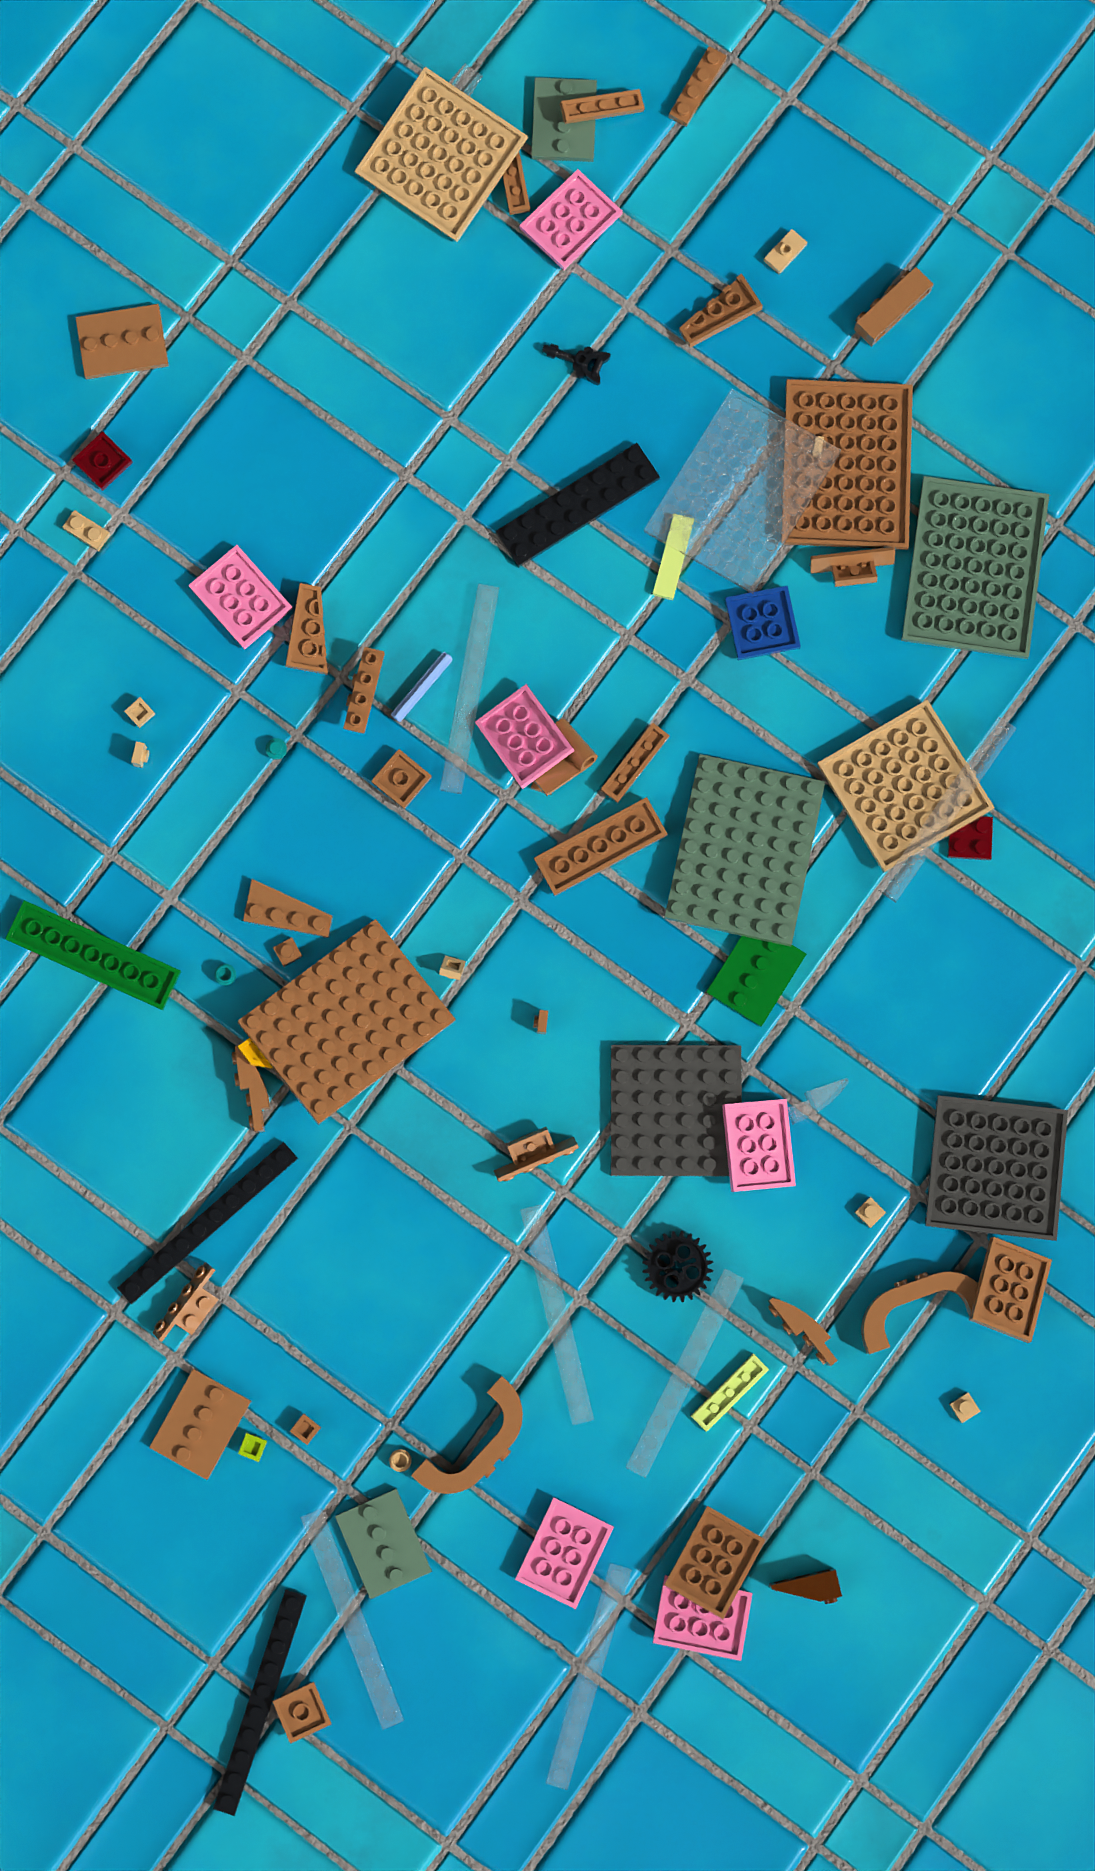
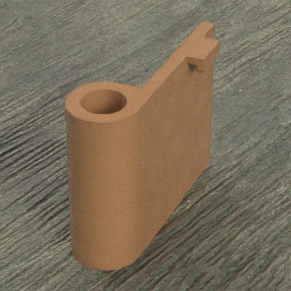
M560 719L555 724L575 751L534 780L535 784L546 796L589 768L598 757L566 719Z

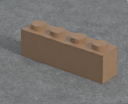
M917 267L911 272L907 270L900 277L901 281L897 285L892 284L885 291L886 295L882 299L878 297L870 305L871 309L867 313L863 311L856 318L854 330L871 347L931 292L933 283Z

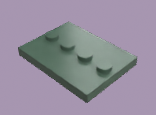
M535 77L532 159L594 162L595 119L564 124L560 103L564 100L596 96L597 80Z
M397 1488L335 1516L370 1600L432 1572Z

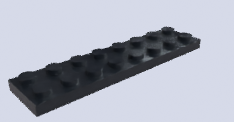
M635 443L496 530V535L519 568L660 479V476L638 443Z

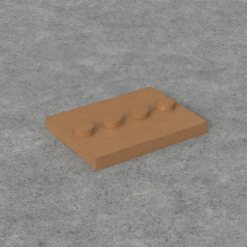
M159 304L76 317L86 380L169 366Z
M991 1237L969 1320L1023 1342H1032L1052 1260L999 1238Z
M193 1369L149 1448L208 1480L248 1409L251 1400Z
M707 1506L664 1586L723 1620L766 1539Z

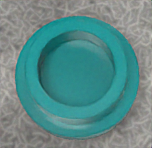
M279 738L271 739L266 744L267 755L274 760L283 758L287 753L286 743Z
M222 964L215 970V980L220 985L228 986L235 981L236 971L231 965Z

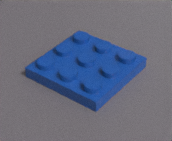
M788 586L725 597L737 660L800 649L801 645Z

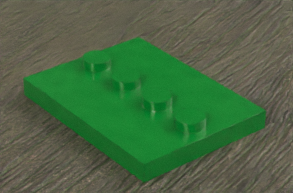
M741 936L706 993L759 1027H762L807 954L793 945L790 947Z

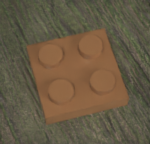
M398 749L371 782L405 810L432 776Z
M314 1681L272 1701L290 1744L331 1725Z

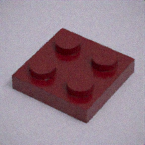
M103 431L72 459L102 491L133 463Z
M981 816L948 836V858L991 860L993 817Z

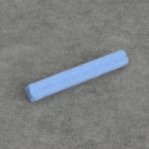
M443 652L394 709L391 716L395 720L401 722L452 662V657L449 654Z

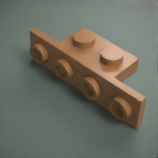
M888 547L811 556L810 573L832 571L835 587L875 583L878 577L875 566L894 564L895 548Z
M364 647L358 673H354L352 679L353 692L347 698L346 706L349 708L343 729L362 734L365 733L385 655L384 651Z
M543 1127L506 1143L513 1163L494 1170L498 1182L509 1181L515 1175L522 1172H530L540 1164H548L559 1156L570 1155L579 1146L574 1137L554 1145L547 1127Z
M207 1262L196 1270L194 1278L183 1287L181 1295L169 1306L164 1318L156 1323L153 1334L161 1342L175 1324L192 1335L219 1300L203 1288L215 1272V1269Z

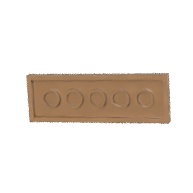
M646 797L534 857V860L553 895L556 896L666 837L668 834Z

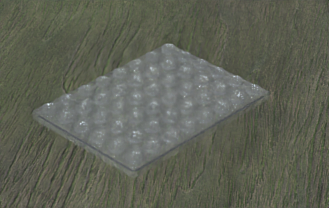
M731 389L646 525L644 532L753 594L836 461L841 449Z

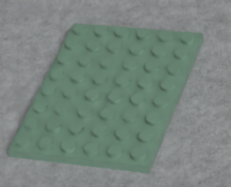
M924 476L901 641L1028 659L1049 494Z
M700 754L664 919L791 947L825 781Z

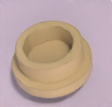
M403 1449L395 1450L389 1458L391 1468L397 1472L406 1471L411 1465L410 1454Z

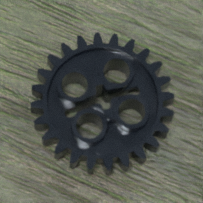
M672 1231L671 1238H668L664 1233L663 1241L656 1238L657 1246L650 1244L649 1247L652 1252L644 1253L649 1257V1260L642 1261L643 1264L648 1265V1268L642 1271V1273H649V1277L645 1281H652L649 1289L655 1287L658 1289L656 1296L664 1293L663 1300L671 1296L672 1302H675L677 1297L680 1298L681 1302H684L686 1295L690 1300H693L692 1293L694 1292L698 1296L701 1295L698 1288L706 1289L707 1287L703 1282L711 1281L706 1276L707 1273L713 1272L712 1269L708 1268V1265L712 1264L713 1261L706 1258L711 1252L704 1253L703 1250L706 1244L699 1246L700 1238L692 1241L691 1233L687 1238H684L683 1231L680 1232L679 1237H676L675 1232ZM681 1246H686L690 1252L689 1256L685 1259L680 1258L678 1255V1249ZM662 1254L669 1258V1264L666 1267L659 1266L657 1262L658 1257ZM692 1258L696 1259L695 1262L682 1267L681 1273L675 1270L663 1276L659 1274L661 1271L673 1267L676 1260L678 1263H682ZM690 1266L698 1270V1276L695 1279H690L686 1275V1270ZM669 1275H674L678 1279V1284L674 1288L666 1284V1278Z

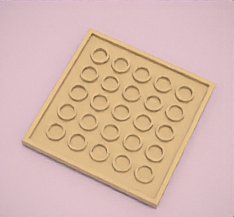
M424 67L356 168L355 173L458 242L528 139V136L427 67Z
M928 700L817 763L883 873L995 808Z

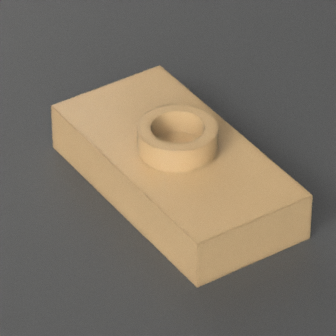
M791 229L764 258V262L780 274L806 247L807 241Z

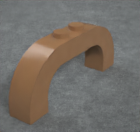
M924 1272L914 1276L915 1280L907 1283L905 1279L894 1283L895 1288L878 1295L865 1311L861 1335L866 1353L872 1354L890 1347L884 1325L886 1317L892 1309L942 1290L956 1293L963 1300L970 1317L978 1283L972 1278L957 1272H940L931 1275Z
M503 1376L487 1392L502 1408L504 1421L500 1431L462 1471L456 1473L444 1472L426 1458L411 1475L418 1483L437 1493H458L475 1485L483 1476L488 1478L496 1469L493 1465L497 1460L503 1461L510 1454L511 1451L508 1448L513 1444L520 1432L523 1411L519 1395Z

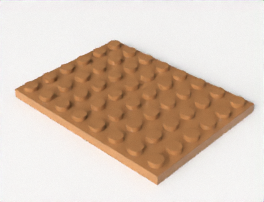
M787 379L781 544L876 549L894 547L899 550H908L913 385ZM816 436L824 437L822 454L819 458H813V451H809L815 443Z
M375 919L239 1019L238 1024L319 1125L446 1029L456 1019Z

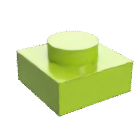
M246 1433L238 1454L259 1462L267 1440Z

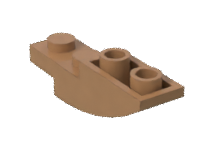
M235 1046V1052H232L233 1065H237L238 1073L234 1074L236 1086H240V1090H249V1093L246 1094L247 1106H251L252 1115H249L250 1128H254L256 1133L265 1132L262 1110L271 1109L266 1086L257 1067L250 1065L238 1049V1046Z
M775 1298L768 1300L770 1304L768 1309L775 1317L779 1315L784 1323L781 1325L789 1335L793 1333L794 1336L803 1332V1340L809 1347L814 1346L818 1352L815 1355L823 1365L827 1363L828 1366H832L838 1361L825 1345V1342L831 1337L813 1318L789 1303Z

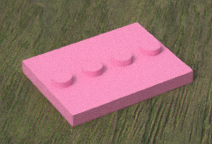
M577 169L519 225V229L558 266L565 270L622 215V210Z
M238 545L233 547L188 585L244 650L293 609Z
M527 684L475 721L522 789L575 751Z
M787 1099L723 1104L731 1192L796 1186Z
M553 1497L515 1580L576 1609L614 1526Z
M665 1575L652 1643L741 1661L753 1593L739 1590L722 1620L664 1586L668 1578Z

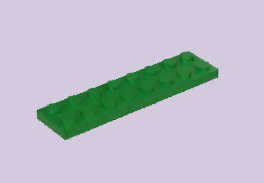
M25 900L5 938L11 943L162 1011L181 974L180 970Z

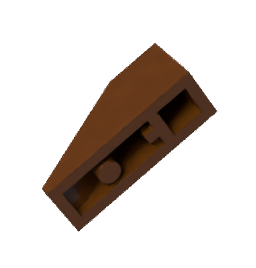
M834 1568L769 1583V1587L772 1590L820 1602L824 1601L825 1604L837 1602V1598L842 1597L837 1572Z

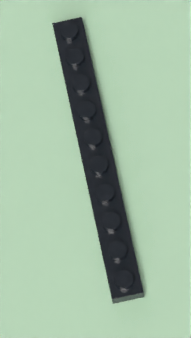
M283 1142L118 1286L117 1289L130 1304H134L297 1161L298 1157Z
M285 1589L216 1798L214 1810L232 1816L236 1814L307 1595Z

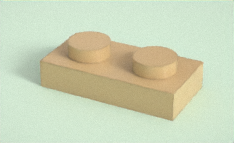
M75 510L63 525L64 530L98 552L111 535L110 532Z

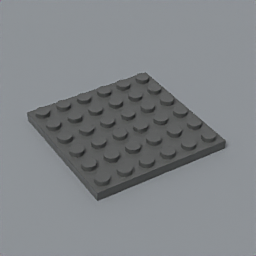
M611 1045V1176H729L722 1105L742 1103L741 1046Z
M938 1095L925 1226L1057 1241L1068 1110Z

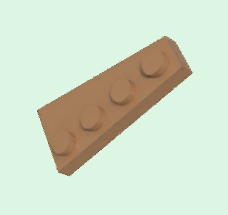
M741 273L731 285L728 284L722 290L720 295L715 299H711L703 310L698 311L679 328V332L689 348L762 310V304Z
M300 583L285 667L327 675L321 587Z
M252 879L243 919L244 922L329 938L332 915Z

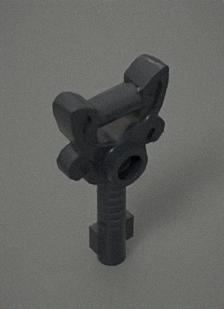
M552 343L550 346L545 344L542 352L547 354V357L553 359L558 357L573 363L576 377L581 379L585 376L594 385H600L599 373L601 367L611 357V354L607 352H593V349L589 346L585 347L584 351H578L576 355L560 350L559 346ZM591 360H595L592 370L589 371L587 364Z

